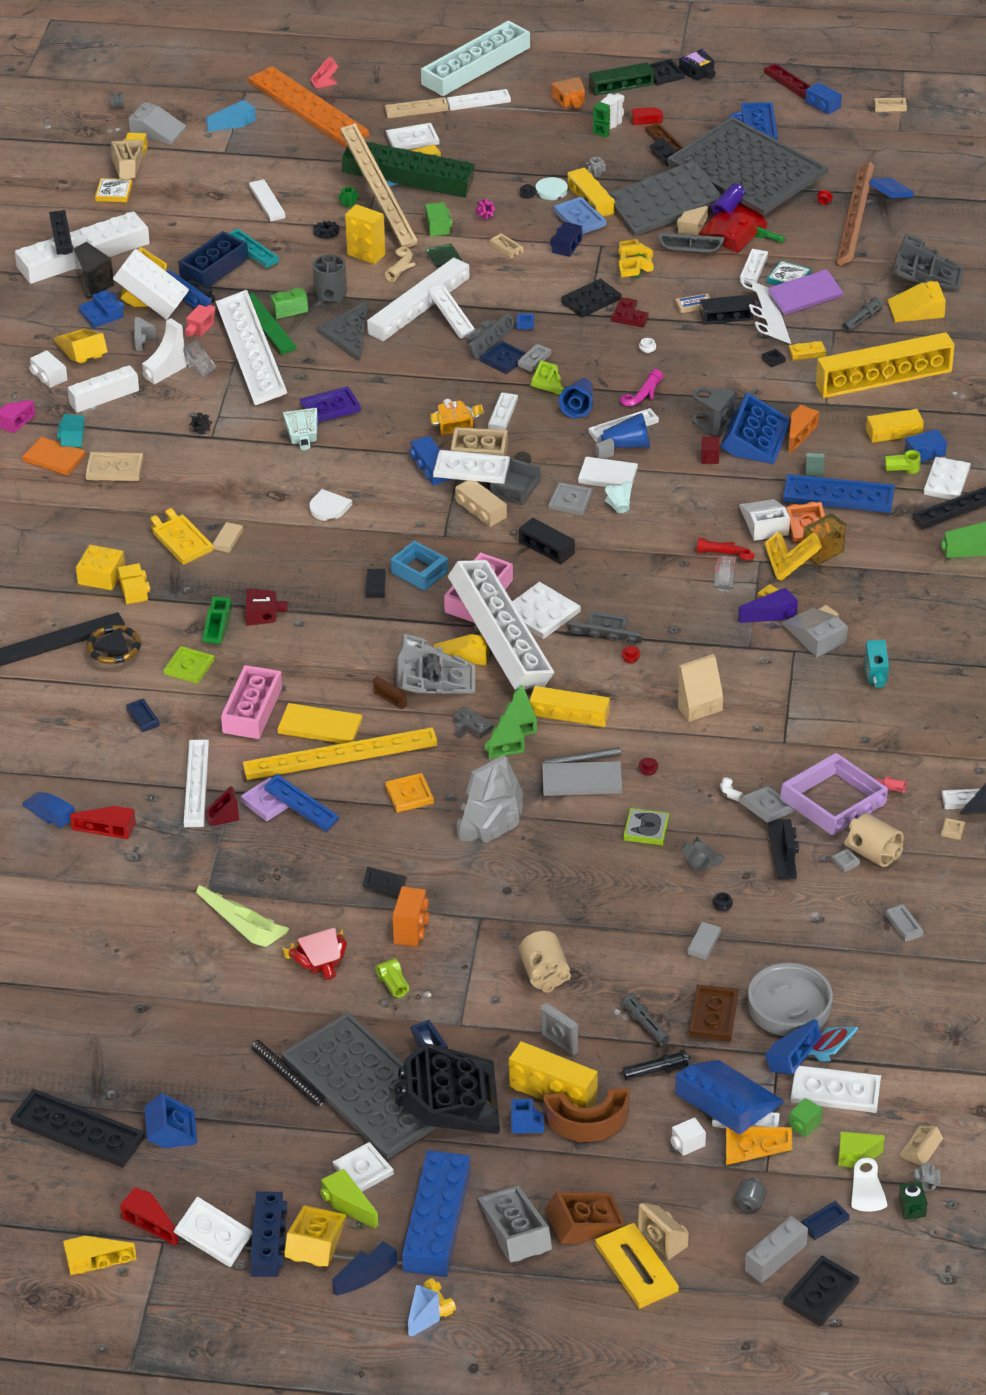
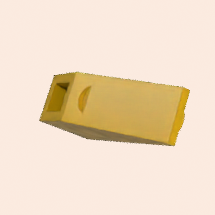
M82 1236L63 1241L70 1276L137 1260L135 1245L131 1242L91 1236Z

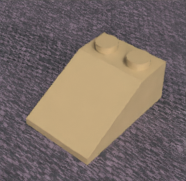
M714 654L679 665L678 709L688 722L723 711V692Z

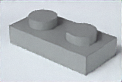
M536 344L518 360V367L533 372L538 367L540 360L545 361L551 355V349Z

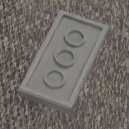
M620 761L542 763L544 796L622 794Z

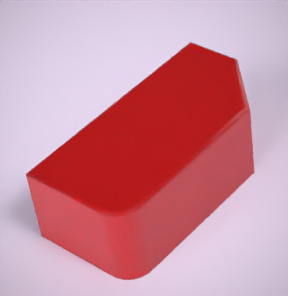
M655 107L632 109L633 125L663 123V112Z

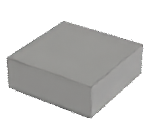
M611 438L596 443V458L605 459L614 455V441Z
M848 848L833 855L831 859L843 873L860 865V859Z

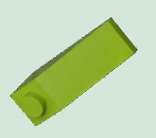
M345 1169L321 1179V1197L325 1202L328 1201L333 1209L373 1228L379 1226L378 1212Z

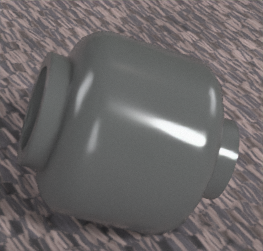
M752 1177L740 1182L734 1198L737 1206L743 1211L753 1212L761 1208L767 1194L761 1180Z

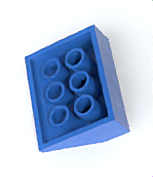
M747 392L735 408L720 448L735 457L774 464L791 419Z
M720 1060L690 1064L676 1074V1095L739 1135L783 1104L781 1098Z

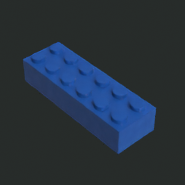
M427 1150L402 1253L403 1271L448 1276L471 1174L470 1155Z

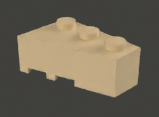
M143 140L111 141V159L119 179L128 180L136 178L143 158Z

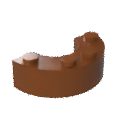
M630 1088L608 1089L604 1102L591 1108H580L573 1105L567 1100L565 1093L543 1095V1112L548 1125L559 1135L576 1142L605 1140L617 1133L624 1126L629 1116Z

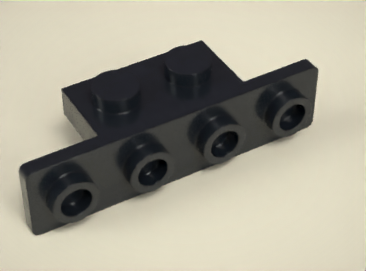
M791 819L771 821L768 823L777 880L797 879L795 854L799 853V843L794 840L797 837L796 827H792Z

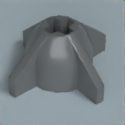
M699 836L696 837L693 844L686 841L682 847L688 865L695 871L709 869L712 866L721 864L724 860V856L715 853L711 847L703 843Z

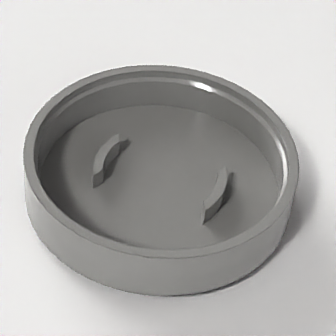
M797 963L775 964L757 973L749 985V1013L761 1028L770 1033L786 1036L813 1019L817 1020L820 1029L826 1024L831 1015L832 988L828 980L811 967Z

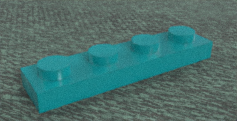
M240 229L228 233L247 242L248 256L266 269L279 262V256Z

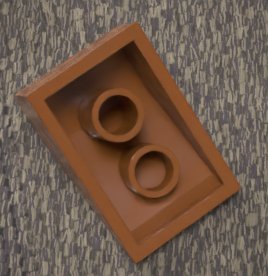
M555 1192L545 1208L560 1244L584 1243L627 1226L612 1194L607 1192Z

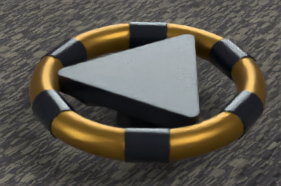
M123 625L104 626L93 632L86 642L88 654L96 661L105 664H118L128 661L141 648L139 634L132 628ZM122 632L134 639V645L129 652ZM110 633L109 635L98 641L96 644H94L98 637H100L103 634ZM96 651L107 652L108 657L102 656Z

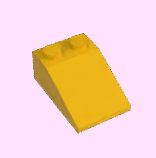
M938 281L920 283L887 300L894 322L944 318L946 300Z
M83 328L53 337L56 344L67 357L77 363L87 362V359L91 357L93 359L103 356L102 354L108 352L102 332Z
M304 1205L287 1233L284 1257L290 1258L295 1262L304 1261L318 1267H328L333 1258L347 1214Z

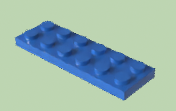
M787 474L783 502L792 504L822 502V506L891 513L895 485Z

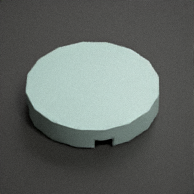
M543 178L536 184V194H539V197L545 200H557L558 197L563 198L567 194L568 185L560 178Z

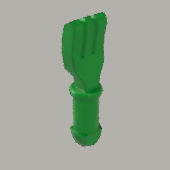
M757 226L755 237H767V239L778 241V243L785 241L783 235H778L771 231L768 232Z

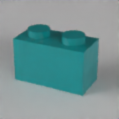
M63 414V420H59L57 439H61V446L82 447L85 415Z

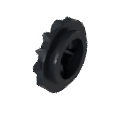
M323 220L322 223L317 222L313 232L319 238L329 239L337 236L340 230L336 222H331L330 220L325 222Z

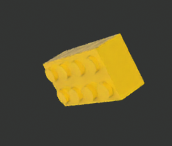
M521 1041L509 1058V1087L543 1100V1095L565 1093L567 1100L573 1105L580 1108H591L598 1100V1071Z

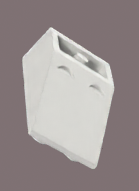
M775 499L739 504L753 540L770 538L776 532H779L782 536L789 535L790 517L786 508Z

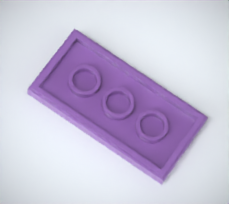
M827 269L769 287L768 290L784 315L843 296L842 290Z

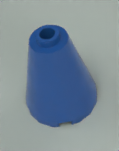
M580 378L561 392L558 402L561 411L566 416L573 419L586 417L592 410L593 385L589 379Z
M639 413L604 430L603 434L600 435L601 441L611 438L614 441V448L650 447L643 413Z

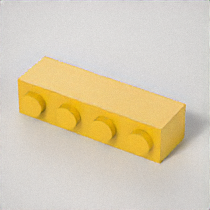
M585 167L568 172V187L577 197L584 198L603 217L614 214V198L607 193L606 189L600 185L599 181H596Z
M539 686L534 687L529 701L535 716L605 727L610 712L609 697Z

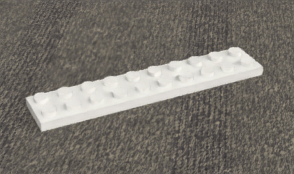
M244 290L215 301L254 404L258 405L287 394L248 291Z

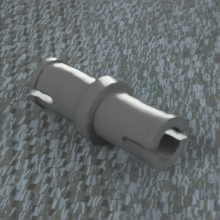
M432 653L433 658H431L430 654L426 657V669L430 675V681L436 683V678L438 682L442 679V666L438 661V655Z

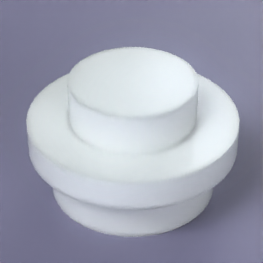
M644 338L639 344V349L645 353H651L656 349V343L652 338Z

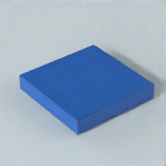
M873 178L869 182L872 187L890 198H908L914 194V191L893 178Z

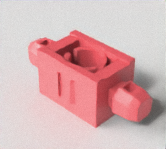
M198 305L186 318L187 327L185 328V335L191 337L195 334L201 337L214 324L215 306L208 305L205 307Z

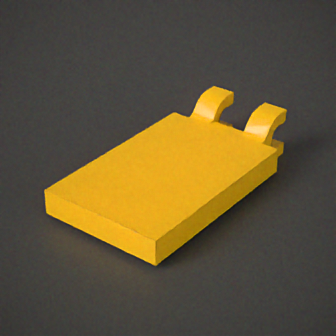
M172 508L165 511V514L168 516L165 523H162L157 515L150 518V521L153 523L150 526L153 530V535L182 565L213 551V544L183 514L178 516Z

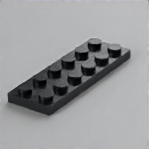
M34 1088L10 1118L13 1125L122 1168L145 1138L144 1131Z

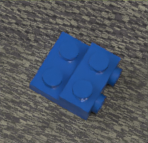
M108 290L94 294L93 301L78 306L79 312L93 328L124 318L123 302L117 301L115 293H110Z

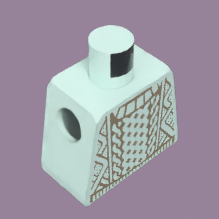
M317 408L283 412L285 425L292 444H300L301 450L310 449V442L317 441Z

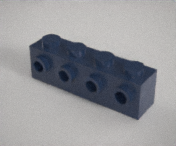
M256 1192L250 1259L252 1277H279V1268H283L284 1255L280 1254L281 1250H285V1236H282V1232H286V1218H283V1214L288 1212V1202L283 1200V1192Z

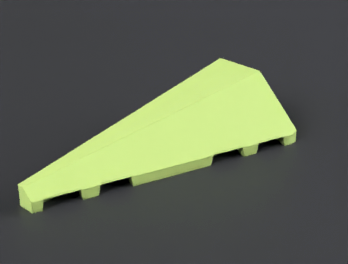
M199 885L196 893L254 944L267 947L285 935L289 930L288 927L276 924L274 920L267 919L233 900L223 898L221 894L214 893L205 886Z

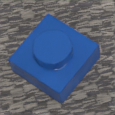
M517 313V329H534V314Z

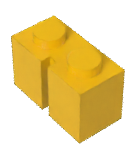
M140 563L118 567L119 582L126 604L147 601V593L150 592L149 582H145L147 581L146 572L141 570Z

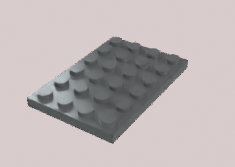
M694 160L608 193L615 200L614 209L635 237L678 220L685 211L703 206L709 208L721 196Z

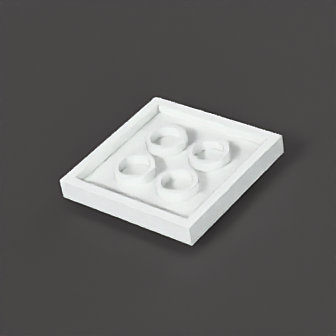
M538 582L512 601L529 631L542 639L549 636L581 612L580 605L541 582Z

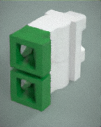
M609 93L606 98L594 106V134L608 137L610 129L622 123L624 95Z

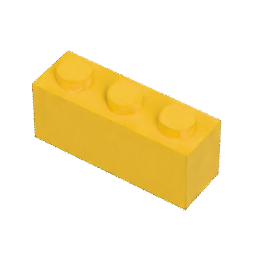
M918 409L867 416L866 432L872 443L902 439L923 433L924 421Z

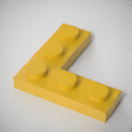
M776 532L764 542L776 578L780 581L784 580L822 548L818 535L815 533H811L790 552H788L783 536L779 532Z

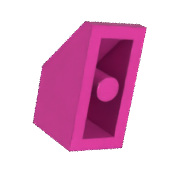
M28 400L5 404L0 409V428L15 433L35 416L34 401Z

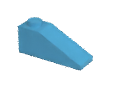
M244 100L206 117L207 131L209 132L244 127L256 121L255 107Z

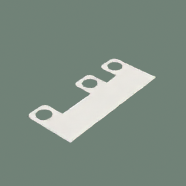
M740 277L744 287L757 292L762 308L750 304L751 312L756 316L766 319L768 324L767 326L755 322L757 330L791 344L780 309L768 292L769 288ZM743 281L750 282L753 287L746 286ZM753 308L759 309L762 315L756 314ZM758 325L764 326L768 332H763Z

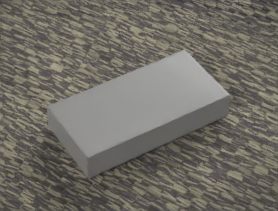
M904 904L885 910V916L905 942L923 936V929Z
M702 922L688 948L687 955L707 960L721 934V927Z

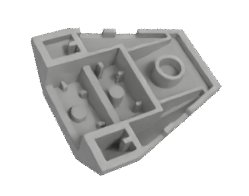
M403 634L396 661L397 688L412 693H475L474 664L456 655L452 657L442 652V648L437 647L436 649L426 644L427 641L422 638ZM432 653L438 655V661L442 666V679L438 682L436 678V683L430 681V675L426 669V657L430 654L431 658H433Z

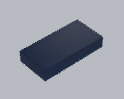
M144 698L126 705V710L142 732L160 726L158 718Z
M834 1201L805 1218L801 1223L808 1228V1234L816 1240L848 1221L850 1215Z

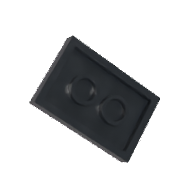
M600 278L562 296L561 302L583 318L619 301L622 294Z
M822 1255L784 1297L783 1305L821 1327L859 1284L860 1277Z

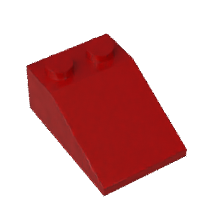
M717 212L698 234L700 236L724 237L722 247L739 253L755 236L757 226L755 218L744 213Z

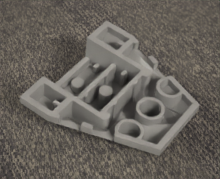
M502 755L471 772L466 789V794L469 796L467 804L462 803L463 818H458L457 838L460 841H474L479 838L482 842H489L514 829L520 823V815L523 810V791L507 757Z

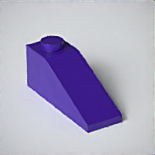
M786 588L780 589L739 606L738 621L745 623L784 620L797 614L798 600Z

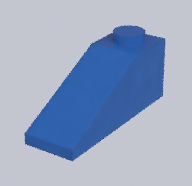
M816 1019L809 1021L772 1045L765 1054L770 1072L793 1074L822 1037Z

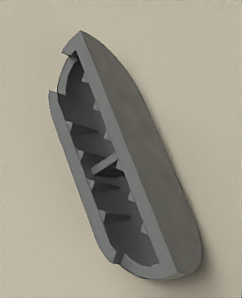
M658 232L661 244L671 251L713 253L724 242V237Z

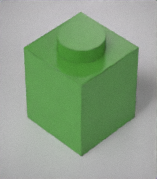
M804 1098L790 1112L789 1127H792L795 1133H799L807 1138L822 1122L823 1108Z

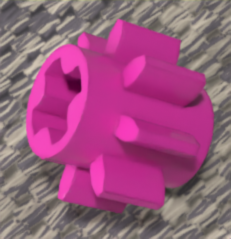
M486 198L477 202L478 206L474 209L478 214L477 217L481 216L485 220L488 217L494 216L492 212L496 208H494L493 201L488 202Z

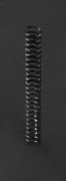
M259 1039L253 1042L252 1050L263 1058L266 1063L271 1065L284 1079L290 1082L293 1087L298 1089L312 1104L320 1106L325 1102V1097H322V1094L314 1090V1087H311L306 1080H303L298 1073H295V1070L287 1066V1063H284L279 1056L273 1054L274 1052L271 1049L265 1047L263 1042H260Z

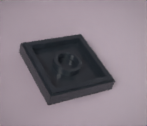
M672 59L649 64L654 71V83L657 86L685 79L684 72Z

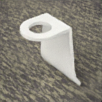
M861 1158L854 1165L851 1207L859 1211L871 1212L887 1207L886 1197L877 1177V1162L872 1158ZM863 1163H870L872 1169L868 1172H863L860 1170V1166Z

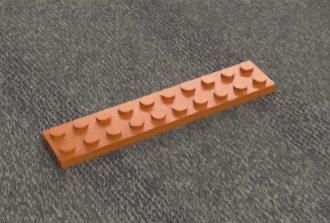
M273 66L248 77V82L344 147L347 146V143L341 134L342 127L356 123L362 137L369 136L367 128Z

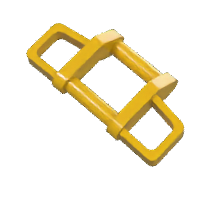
M638 239L619 242L618 254L620 255V260L618 261L621 277L639 275L640 269L646 272L653 271V250L639 243ZM638 253L645 255V258L642 256L626 258V256L637 255Z

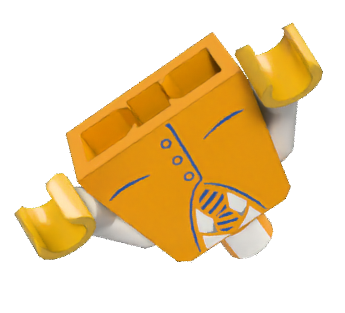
M445 399L442 404L438 405V411L430 414L431 424L433 426L439 424L441 436L454 434L455 427L473 428V419L480 414H484L482 404L472 406L471 409L465 406L462 401L452 402L450 399Z

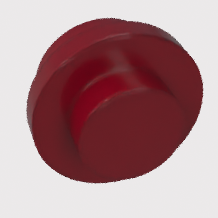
M644 758L639 762V769L644 775H653L658 769V762L653 758Z

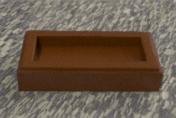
M378 676L373 679L374 694L400 709H404L407 706L406 692Z

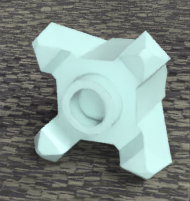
M625 481L622 486H606L605 492L608 496L605 502L611 505L617 513H624L630 509L629 499L632 483Z

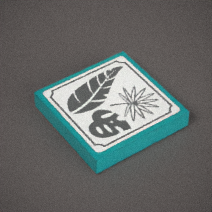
M781 260L767 277V283L779 285L810 275L811 269Z

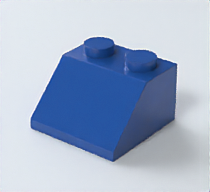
M160 1093L144 1107L148 1141L162 1148L188 1146L197 1143L194 1109L163 1093Z

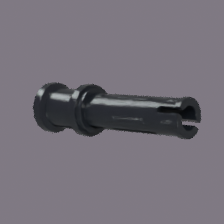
M682 1049L679 1053L663 1054L661 1058L626 1066L622 1069L624 1078L627 1081L661 1071L669 1073L672 1069L686 1068L689 1066L686 1052Z

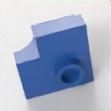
M511 1099L512 1133H544V1112H539L534 1108L533 1099Z

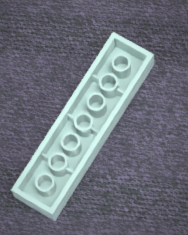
M507 21L421 68V85L441 96H445L529 49L530 32Z

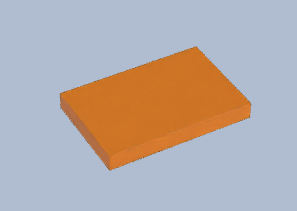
M40 437L22 456L24 462L68 476L86 457V451L75 447L61 446L60 442Z

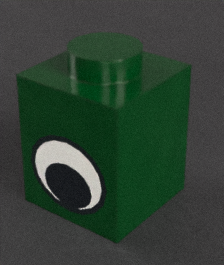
M922 1182L901 1184L899 1186L898 1200L904 1220L926 1217L928 1202Z

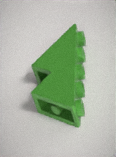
M523 685L514 692L513 700L511 703H508L505 714L501 715L499 725L493 729L491 739L486 741L485 751H488L489 759L525 752L523 735L537 733V718Z

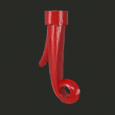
M698 538L696 552L735 554L745 561H750L755 557L753 551L745 547L736 546L734 542L721 543L708 541L706 538Z

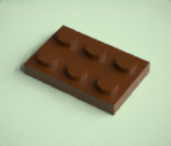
M697 984L689 1037L731 1041L739 989Z

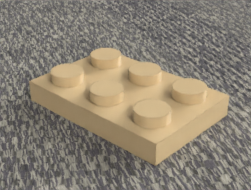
M90 452L85 474L86 480L139 481L144 459L143 453Z

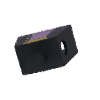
M703 49L679 58V68L686 76L698 81L706 77L709 79L714 78L716 74L714 71V59Z

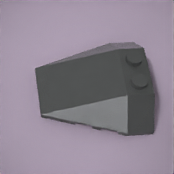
M906 233L895 257L891 276L911 284L938 281L940 288L959 291L964 269L949 258L944 259L939 256L936 249L931 250L926 247L923 240Z

